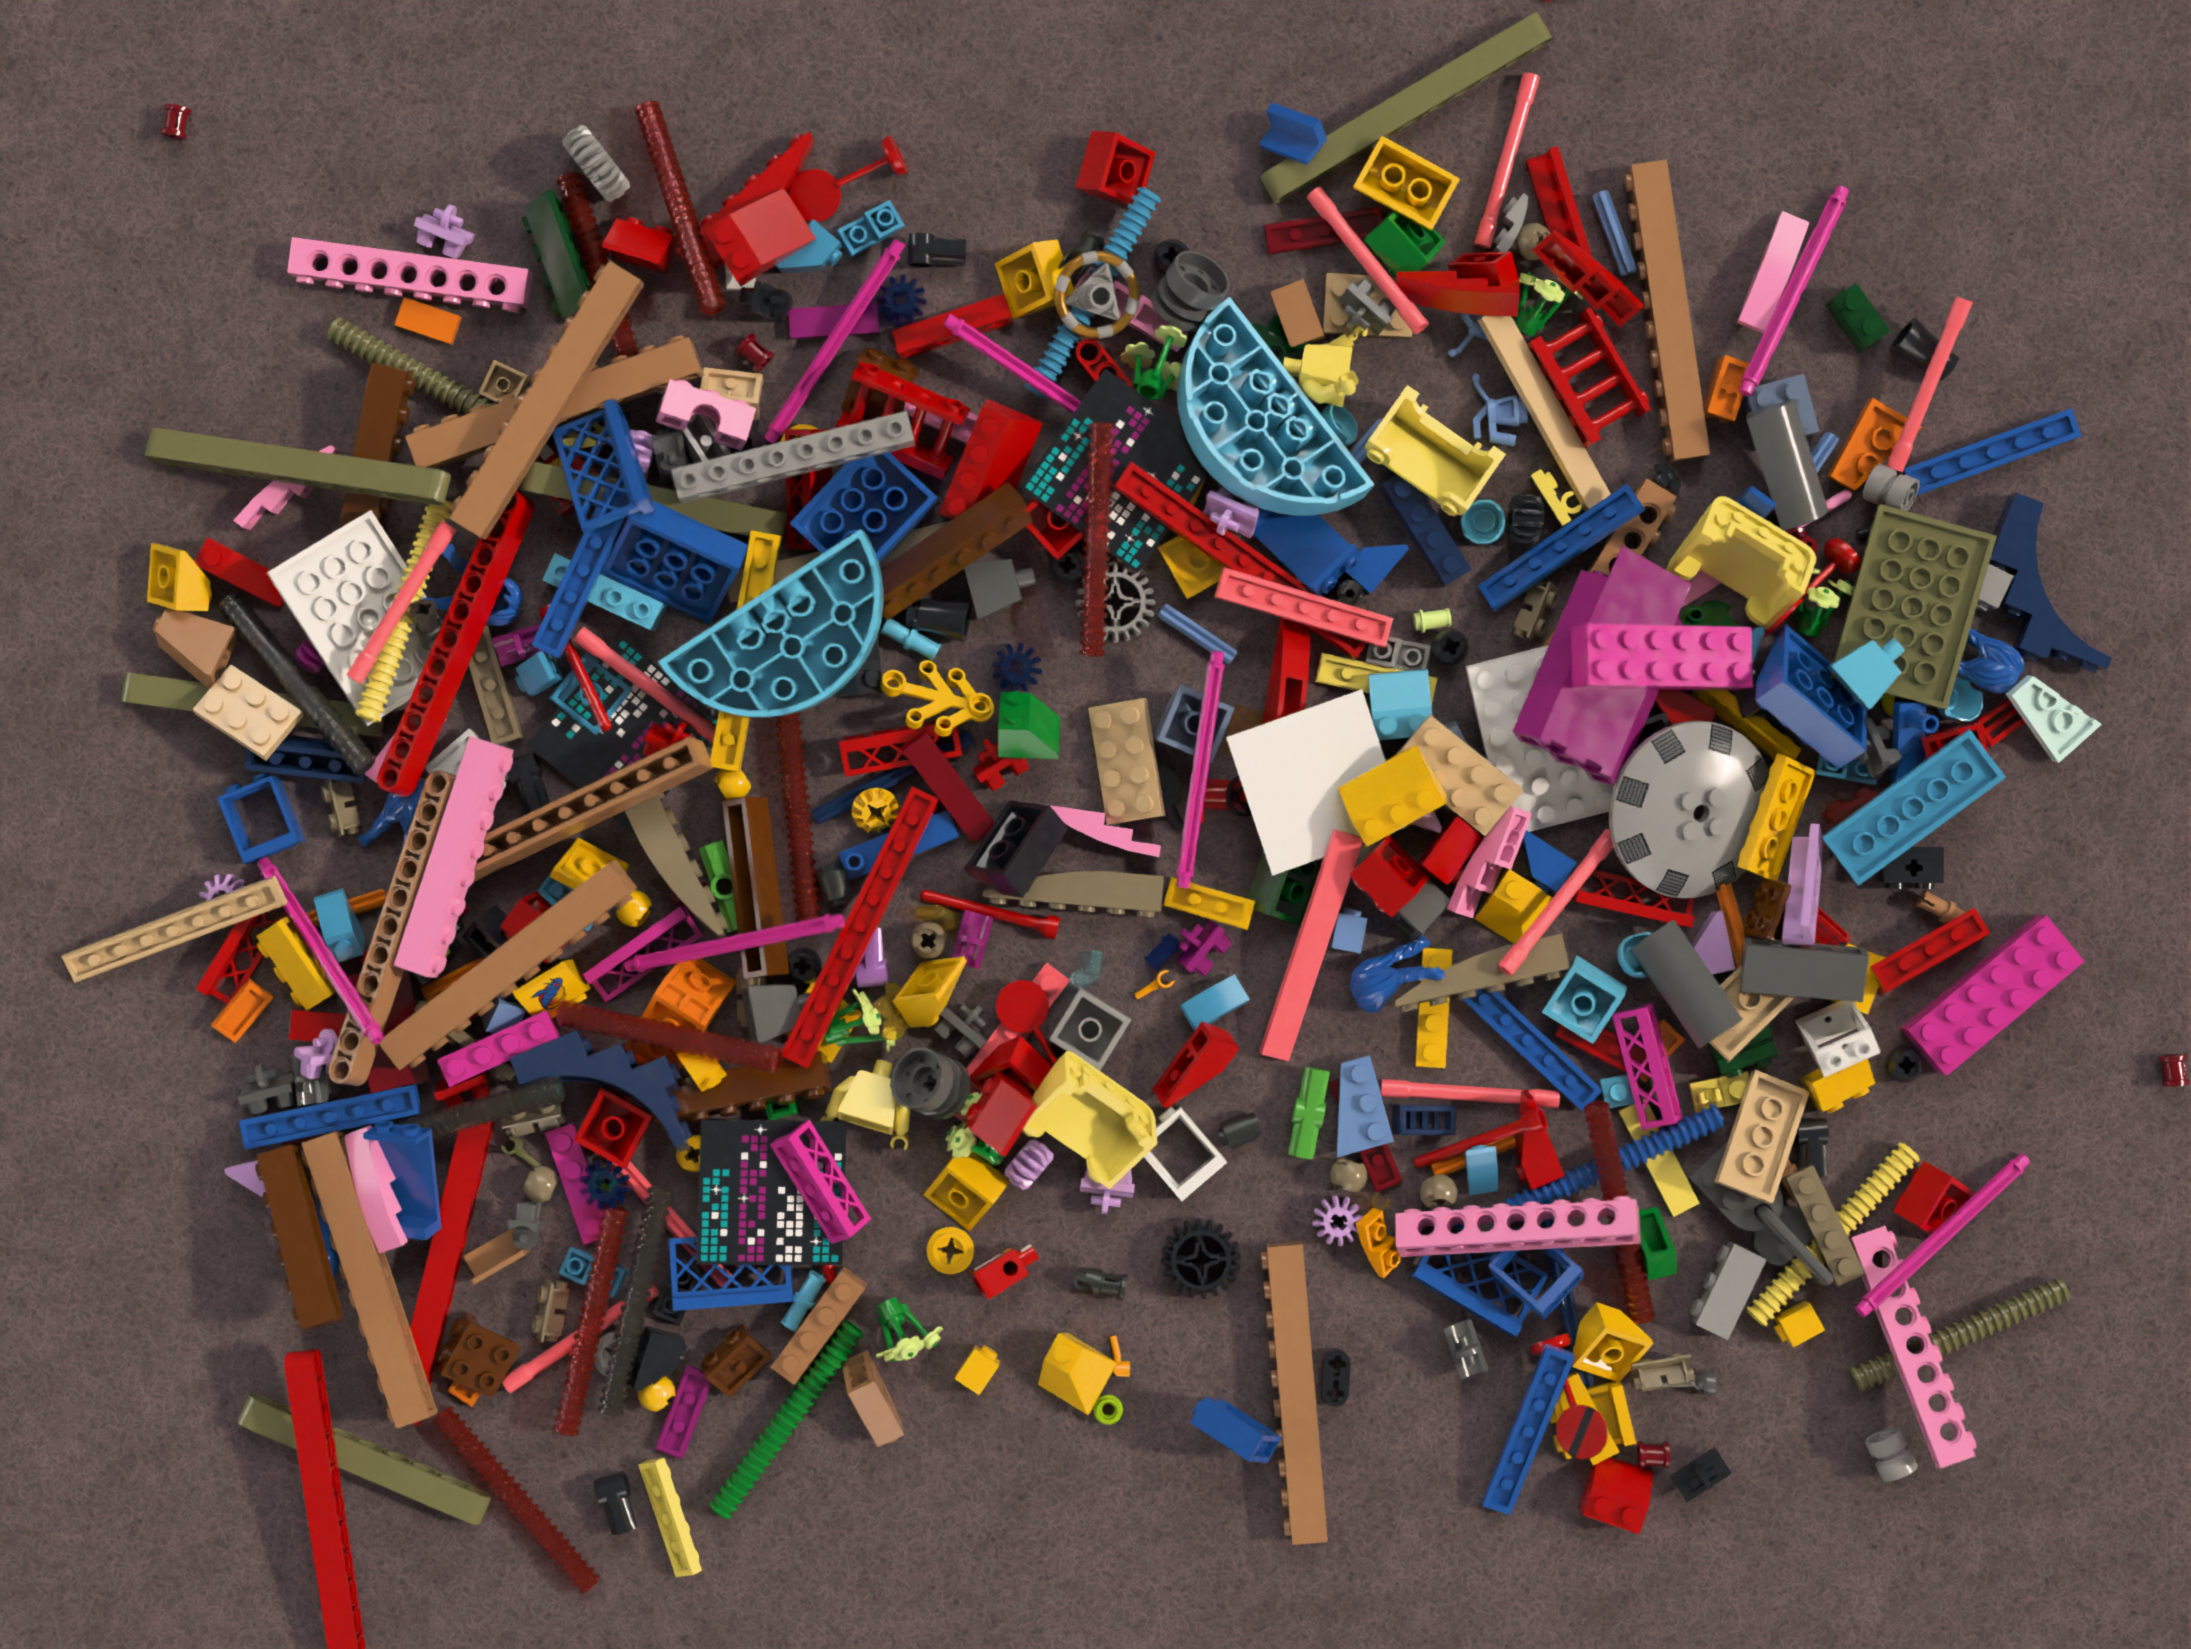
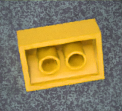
M1381 136L1353 188L1432 231L1460 178Z
M1417 744L1338 787L1351 821L1367 847L1446 804V793Z
M288 916L256 936L260 941L257 943L258 949L265 958L270 957L276 965L273 968L275 974L282 983L287 981L293 990L290 995L299 1008L303 1006L307 1011L337 992Z

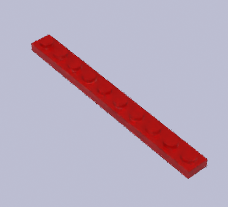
M1133 462L1127 465L1113 486V489L1224 568L1314 594L1304 584L1228 530L1224 535L1218 534L1216 532L1218 524L1210 521V517ZM1306 625L1352 659L1358 658L1366 645L1365 642Z
M911 787L780 1056L809 1069L940 801L938 798Z

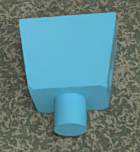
M1894 638L1881 648L1875 641L1871 640L1831 663L1827 668L1864 710H1869L1901 673L1893 661L1904 653L1905 650Z

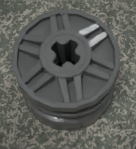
M1194 251L1180 252L1167 269L1166 275L1153 290L1151 301L1156 312L1170 325L1183 331L1195 332L1198 331L1208 315L1222 302L1230 290V281L1221 266L1210 257Z
M919 1047L905 1052L898 1059L891 1073L890 1086L893 1097L900 1105L934 1119H948L957 1114L965 1105L964 1103L970 1094L971 1081L968 1071L962 1063L925 1047Z

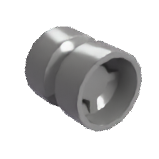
M1878 464L1866 481L1863 498L1876 505L1885 503V506L1908 511L1917 496L1920 481L1908 475L1900 474L1897 476L1896 470L1883 464Z
M1900 1427L1886 1428L1872 1434L1865 1440L1871 1457L1878 1459L1875 1467L1883 1482L1901 1479L1918 1468L1912 1451L1905 1449L1908 1442Z

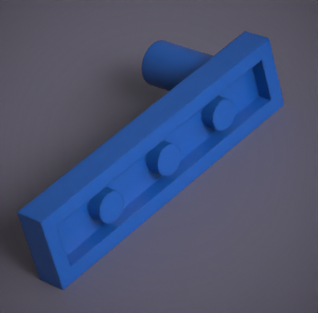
M1900 701L1893 704L1892 748L1898 749L1901 761L1896 768L1891 769V785L1925 761V752L1921 738L1925 737V732L1933 733L1939 726L1938 718L1926 713V704L1915 701Z
M948 810L932 816L913 855L959 838L952 816ZM889 833L838 853L849 880L870 873Z

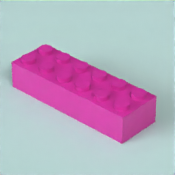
M1584 624L1571 627L1572 688L1740 690L1753 687L1751 627Z
M2036 914L1900 1027V1029L1938 1074L1947 1076L2085 961L2047 915Z

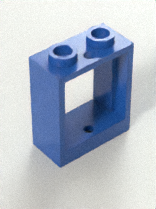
M268 772L251 778L253 783L242 787L241 783L224 789V795L217 797L243 864H252L262 858L306 842L280 776H270ZM272 787L289 833L252 847L235 801Z
M1541 1249L1561 1266L1565 1272L1536 1301L1503 1271L1521 1250L1494 1252L1489 1259L1490 1273L1542 1320H1545L1584 1278L1583 1270L1560 1249Z
M1205 1397L1204 1400H1200L1196 1404L1192 1412L1194 1417L1190 1422L1191 1424L1250 1462L1268 1463L1282 1439L1280 1435L1224 1399Z

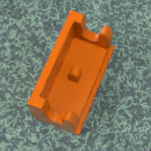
M1727 355L1716 360L1703 401L1706 418H1719V422L1724 423L1736 420L1743 395L1738 390L1742 384L1741 378L1746 371L1748 362Z

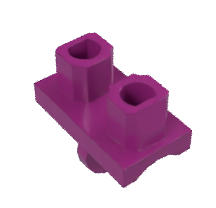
M541 623L492 638L501 667L531 658L542 651L531 645Z
M965 910L952 958L964 956L967 960L966 966L980 969L994 917Z
M1211 919L1203 928L1196 924L1191 932L1182 928L1180 933L1186 938L1179 945L1183 953L1178 957L1177 961L1191 973L1194 970L1206 976L1213 966V963L1205 957L1211 948H1214L1220 954L1225 953L1230 947L1231 942L1224 934L1225 930Z

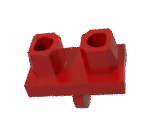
M682 721L678 728L669 723L666 724L665 728L654 723L644 738L646 744L643 754L650 756L688 737H692L684 732L687 723Z
M988 738L983 741L987 749L978 754L981 763L972 768L980 783L984 782L992 791L997 790L1006 783L999 772L1007 766L1011 768L1015 776L1029 769L1025 758L998 757V742L992 745Z
M489 1070L449 1087L443 1072H440L443 1080L436 1082V1091L434 1092L437 1102L443 1100L451 1111L464 1104L465 1099L461 1092L468 1089L471 1090L475 1100L489 1096Z

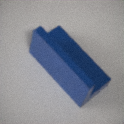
M1272 103L1266 110L1272 127L1260 141L1261 148L1304 165L1309 164L1327 141L1320 119Z

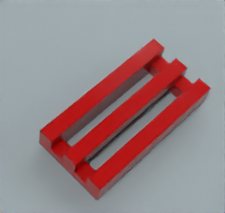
M2006 698L1975 721L1980 722L1981 725L2012 704L2011 701ZM2015 707L1986 728L1982 725L1988 748L2025 723L2023 718L2020 717L1994 737L1990 736V732L2018 713Z

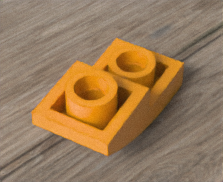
M1372 1208L1356 1223V1227L1368 1260L1378 1276L1385 1278L1401 1263V1259L1396 1249V1237L1387 1235L1383 1211Z

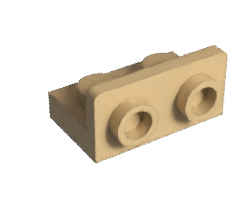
M704 367V376H702L700 390H713L718 392L721 397L745 401L750 407L756 408L753 419H759V402L763 385V374Z

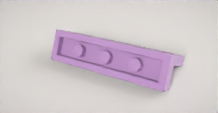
M1810 824L1809 837H1792L1788 884L1791 885V891L1785 906L1782 935L1784 945H1814L1824 850L1820 824Z

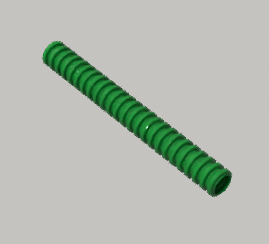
M842 1321V1328H837V1335L831 1336V1343H826L825 1345L826 1350L820 1351V1358H815L814 1360L815 1365L809 1366V1373H804L803 1381H798V1388H793L792 1396H787V1403H782L781 1411H776V1418L772 1417L770 1419L771 1424L765 1426V1433L761 1432L759 1434L760 1439L754 1441V1448L750 1447L748 1449L749 1454L743 1456V1463L739 1462L737 1464L738 1469L732 1471V1478L728 1477L726 1479L727 1484L721 1486V1493L717 1492L715 1494L716 1499L711 1500L709 1505L717 1515L724 1519H730L733 1516L731 1512H735L738 1509L737 1504H742L744 1501L742 1497H746L749 1494L748 1489H753L755 1486L753 1482H758L760 1479L759 1474H764L766 1471L764 1467L770 1466V1459H775L777 1456L775 1452H780L782 1449L781 1444H786L788 1441L786 1437H791L793 1434L792 1429H797L799 1426L797 1422H802L804 1419L803 1414H808L810 1411L808 1407H813L815 1404L814 1399H819V1392H824L826 1389L825 1384H830V1377H835L837 1374L836 1369H841V1362H846L848 1359L847 1354H852V1347L858 1346V1339H863L864 1334L855 1324L850 1321Z

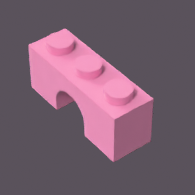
M670 379L664 392L656 422L685 431L692 416L698 414L706 415L712 419L716 427L713 441L742 451L748 438L756 408L750 407L747 402L742 400H730L721 397L716 391H703L692 387L686 381Z

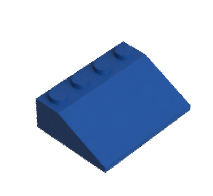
M889 452L846 463L790 524L821 554L861 529L866 533L880 565L939 503L936 495Z
M652 500L655 511L646 515L638 511L627 517L601 575L710 624L741 567L748 545Z
M1785 624L1781 627L1756 681L1755 700L1762 709L1772 713L1784 727H1788L1796 733L1803 743L1809 744L1819 752L1825 761L1831 762L1839 769L1866 752L1867 710H1864L1838 680L1830 678V670L1827 666L1831 662Z

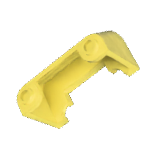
M1407 385L1365 444L1367 456L1377 464L1382 463L1439 503L1442 510L1451 516L1456 514L1463 515L1506 454L1495 446L1490 451L1480 450L1482 444L1479 442L1472 446L1425 412L1428 408L1425 404L1420 408L1416 402V398L1420 393Z
M1720 496L1710 504L1670 559L1666 570L1683 580L1694 578L1698 571L1701 570L1748 599L1745 607L1747 616L1752 622L1768 630L1804 595L1816 563V556L1807 544L1734 500Z
M1070 1051L1065 1052L1056 1061L1032 1097L1037 1104V1108L1022 1130L1029 1137H1040L1046 1131L1085 1158L1089 1177L1094 1182L1101 1183L1109 1189L1157 1145L1155 1116L1150 1107Z

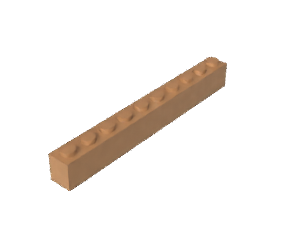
M1667 160L1632 164L1627 170V174H1624V188L1626 192H1630L1632 203L1628 204L1629 220L1635 222L1636 233L1632 234V243L1634 250H1639L1640 262H1637L1636 268L1638 279L1643 280L1645 291L1641 292V302L1644 304L1642 308L1643 310H1648L1649 321L1645 322L1647 339H1652L1653 350L1649 352L1651 367L1656 368L1658 380H1654V392L1656 398L1660 397L1662 409L1658 410V420L1660 427H1665L1666 438L1662 440L1663 452L1665 456H1669L1670 463L1706 458L1710 455L1668 163Z
M611 261L606 266L602 265L594 276L595 285L590 292L586 290L578 302L579 311L575 317L570 316L562 328L564 335L559 343L554 342L550 346L546 354L548 360L543 369L539 367L530 379V383L533 385L527 394L522 393L514 405V409H516L515 414L511 420L506 419L498 431L500 438L495 446L491 444L482 457V460L485 461L479 472L475 470L467 480L466 486L469 488L463 497L458 496L451 506L450 511L453 513L450 519L480 538L487 539L528 473L531 465L538 457L644 286L640 279Z
M680 335L668 339L665 346L656 348L655 345L644 347L638 350L639 355L630 358L627 355L613 358L610 360V365L599 368V365H594L556 427L604 409L603 402L613 398L621 405L666 389L670 379L687 382L704 376L693 341L689 337L684 339V336ZM512 394L497 399L498 404L486 407L485 404L469 409L470 414L458 417L457 414L446 416L440 420L441 424L433 427L425 424L413 428V433L405 437L415 465L437 469L483 453L491 444L495 446L500 438L498 431L506 419L511 420L515 414L516 409H514V405L520 396L515 398Z
M688 737L487 833L484 839V851L481 857L478 858L474 869L475 878L473 882L713 769L703 741Z
M616 859L608 863L388 1033L379 1045L399 1071L408 1065L411 1069L415 1068L426 1059L423 1054L427 1050L432 1048L435 1052L449 1041L446 1037L454 1030L459 1034L472 1023L469 1020L471 1016L475 1013L482 1016L495 1006L492 1002L493 999L499 995L504 999L518 988L514 983L523 977L527 981L540 971L538 965L546 959L551 963L564 952L561 949L563 945L567 942L574 945L587 935L584 931L585 928L591 924L597 927L610 917L607 911L615 905L618 909H621L633 899L630 894L637 889L636 885Z
M340 1130L301 1143L303 1147L301 1155L304 1164L310 1168L313 1177L311 1179L312 1189L316 1195H319L322 1204L320 1208L322 1219L326 1224L328 1223L332 1234L330 1235V1243L333 1250L338 1253L341 1262L339 1264L340 1274L344 1280H347L350 1289L349 1301L352 1307L357 1310L360 1319L358 1321L359 1331L363 1337H366L369 1346L367 1350L369 1361L376 1367L379 1376L377 1377L378 1388L382 1394H385L388 1403L386 1407L388 1418L395 1424L397 1429L437 1414L438 1411L385 1252L379 1254L367 1227L349 1166L345 1141L346 1134L344 1130Z
M1301 1241L1266 1244V1251L1261 1252L1262 1270L1268 1269L1269 1281H1263L1265 1299H1270L1271 1311H1266L1267 1329H1273L1274 1340L1268 1341L1270 1359L1275 1358L1276 1370H1271L1272 1388H1278L1279 1400H1273L1275 1418H1280L1281 1429H1277L1276 1433L1282 1439L1277 1448L1283 1447L1284 1459H1278L1280 1477H1285L1286 1488L1281 1489L1282 1507H1288L1289 1518H1283L1285 1537L1290 1536L1292 1545L1328 1542L1303 1244Z

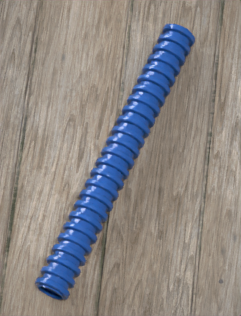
M1710 1104L1707 1110L1702 1108L1700 1113L1695 1111L1691 1117L1686 1115L1684 1120H1679L1674 1125H1667L1665 1129L1660 1127L1658 1132L1651 1131L1647 1137L1642 1135L1639 1141L1633 1139L1632 1144L1629 1145L1627 1142L1623 1148L1618 1146L1614 1152L1611 1150L1607 1151L1608 1155L1606 1156L1601 1154L1597 1160L1592 1158L1588 1164L1583 1162L1579 1168L1574 1166V1170L1571 1172L1565 1170L1564 1177L1533 1190L1527 1191V1189H1524L1522 1194L1515 1193V1197L1511 1199L1508 1196L1505 1203L1509 1204L1510 1207L1522 1206L1525 1202H1538L1540 1205L1552 1204L1556 1200H1562L1564 1197L1569 1199L1573 1193L1578 1195L1580 1193L1579 1190L1587 1191L1590 1185L1595 1187L1599 1181L1604 1183L1606 1178L1613 1179L1614 1174L1620 1176L1622 1175L1621 1171L1626 1170L1628 1172L1632 1166L1637 1168L1641 1162L1646 1164L1648 1162L1647 1159L1655 1160L1658 1154L1663 1156L1667 1150L1672 1152L1674 1147L1679 1149L1683 1143L1686 1145L1690 1144L1691 1139L1696 1141L1700 1135L1705 1137L1709 1131L1714 1133L1716 1132L1715 1128L1723 1129L1724 1120L1717 1106Z

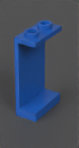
M1259 508L1253 536L1315 595L1320 596L1323 592L1325 594L1330 592L1336 586L1337 579L1344 572L1348 573L1353 570L1358 564V558L1361 556L1358 548L1354 544L1350 545L1319 515L1295 516Z
M379 1121L375 1123L374 1127L363 1133V1137L367 1140L378 1141L396 1178L389 1184L402 1209L396 1214V1217L406 1238L427 1240L442 1229L431 1128L419 1127L418 1124L397 1125L393 1124L392 1121Z

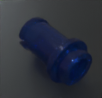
M1168 933L1166 936L1162 935L1160 943L1144 957L1157 971L1174 952L1178 953L1180 951L1178 948L1181 943L1171 933Z

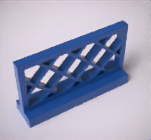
M614 398L603 402L604 409L560 426L552 432L584 533L638 511H641L644 515L655 511L625 413ZM602 420L605 421L606 426L600 436L590 432L594 423ZM575 432L579 436L573 447L565 445L562 437ZM586 437L597 441L590 454L580 450ZM604 444L612 446L614 449L608 460L597 457ZM576 455L587 459L580 472L571 468ZM594 462L605 465L598 479L587 475ZM611 469L621 472L616 485L605 482ZM584 480L594 483L588 497L579 494L578 491ZM601 487L612 490L606 503L595 500ZM619 493L628 496L629 505L619 509L613 507ZM591 505L602 508L597 518L587 521L586 514Z
M1455 1225L1459 1229V1233L1464 1229V1225ZM1486 1252V1257L1474 1260L1471 1259L1470 1253H1465L1467 1262L1455 1265L1451 1264L1449 1254H1446L1444 1257L1447 1267L1435 1269L1426 1263L1430 1255L1421 1256L1419 1262L1409 1274L1411 1278L1508 1336L1517 1337L1522 1328L1521 1324L1530 1308L1521 1301L1522 1308L1518 1316H1513L1507 1312L1504 1299L1515 1297L1513 1293L1503 1296L1499 1280L1494 1276L1477 1281L1473 1263L1484 1260L1489 1262L1492 1256L1491 1252ZM1516 1256L1510 1262L1512 1272L1506 1274L1508 1276L1514 1275L1515 1282L1520 1287L1522 1286L1518 1273L1530 1271L1537 1275L1539 1278L1534 1287L1525 1290L1536 1299L1549 1274ZM1515 1263L1522 1266L1523 1269L1517 1270ZM1468 1265L1473 1282L1462 1285L1456 1281L1453 1269ZM1448 1270L1450 1277L1442 1272ZM1494 1280L1498 1297L1487 1300L1481 1296L1478 1284ZM1474 1285L1475 1292L1467 1287ZM1499 1301L1501 1308L1492 1302Z
M697 1237L669 1239L673 1311L793 1302L791 1265H778L785 1271V1284L773 1285L764 1277L773 1265H769L762 1274L751 1265H741L732 1277L718 1265H713L701 1279L688 1268L697 1258V1253L685 1265L676 1257L675 1244L688 1243L697 1251V1246L693 1244L697 1243ZM676 1262L683 1267L678 1274ZM745 1266L759 1277L751 1287H742L734 1280ZM717 1268L729 1280L721 1289L713 1290L704 1280ZM685 1270L699 1281L691 1291L678 1292L677 1279ZM761 1279L767 1284V1286L756 1285ZM731 1282L738 1287L725 1289ZM701 1284L708 1289L696 1291Z

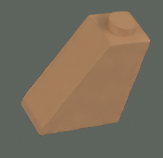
M166 608L162 617L158 616L153 626L158 646L208 689L223 674L238 643L235 627L180 610Z
M866 1350L847 1359L846 1362H841L847 1394L876 1446L880 1447L886 1443H892L903 1436L904 1430L901 1418L869 1351Z

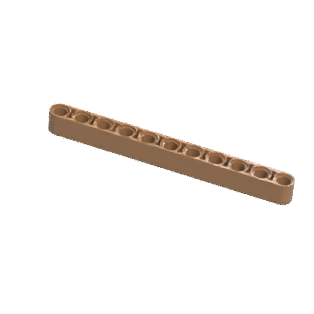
M440 770L431 772L425 781L355 988L362 1002L380 1025L382 1034L404 969L394 966V962L457 776ZM349 1010L328 1072L329 1077L335 1083L360 1086L366 1082L379 1044L373 1045L369 1038L363 1035V1031Z

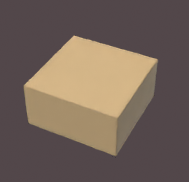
M493 360L479 390V394L496 403L497 399L513 394L516 398L524 393L530 377Z

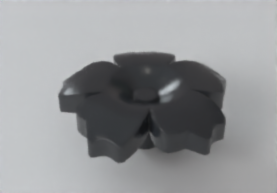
M1666 463L1654 465V470L1658 473V485L1662 488L1667 486L1668 492L1677 495L1679 488H1681V482L1679 477L1675 475L1676 472Z

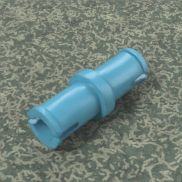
M893 619L887 620L880 632L882 635L884 634L903 644L904 649L909 650L910 648L933 661L941 646L940 643L938 644L919 634V630L916 628L910 629Z
M810 1270L800 1291L794 1293V1301L785 1317L781 1320V1323L788 1329L797 1331L808 1310L813 1309L815 1305L814 1300L826 1282V1279L821 1274Z

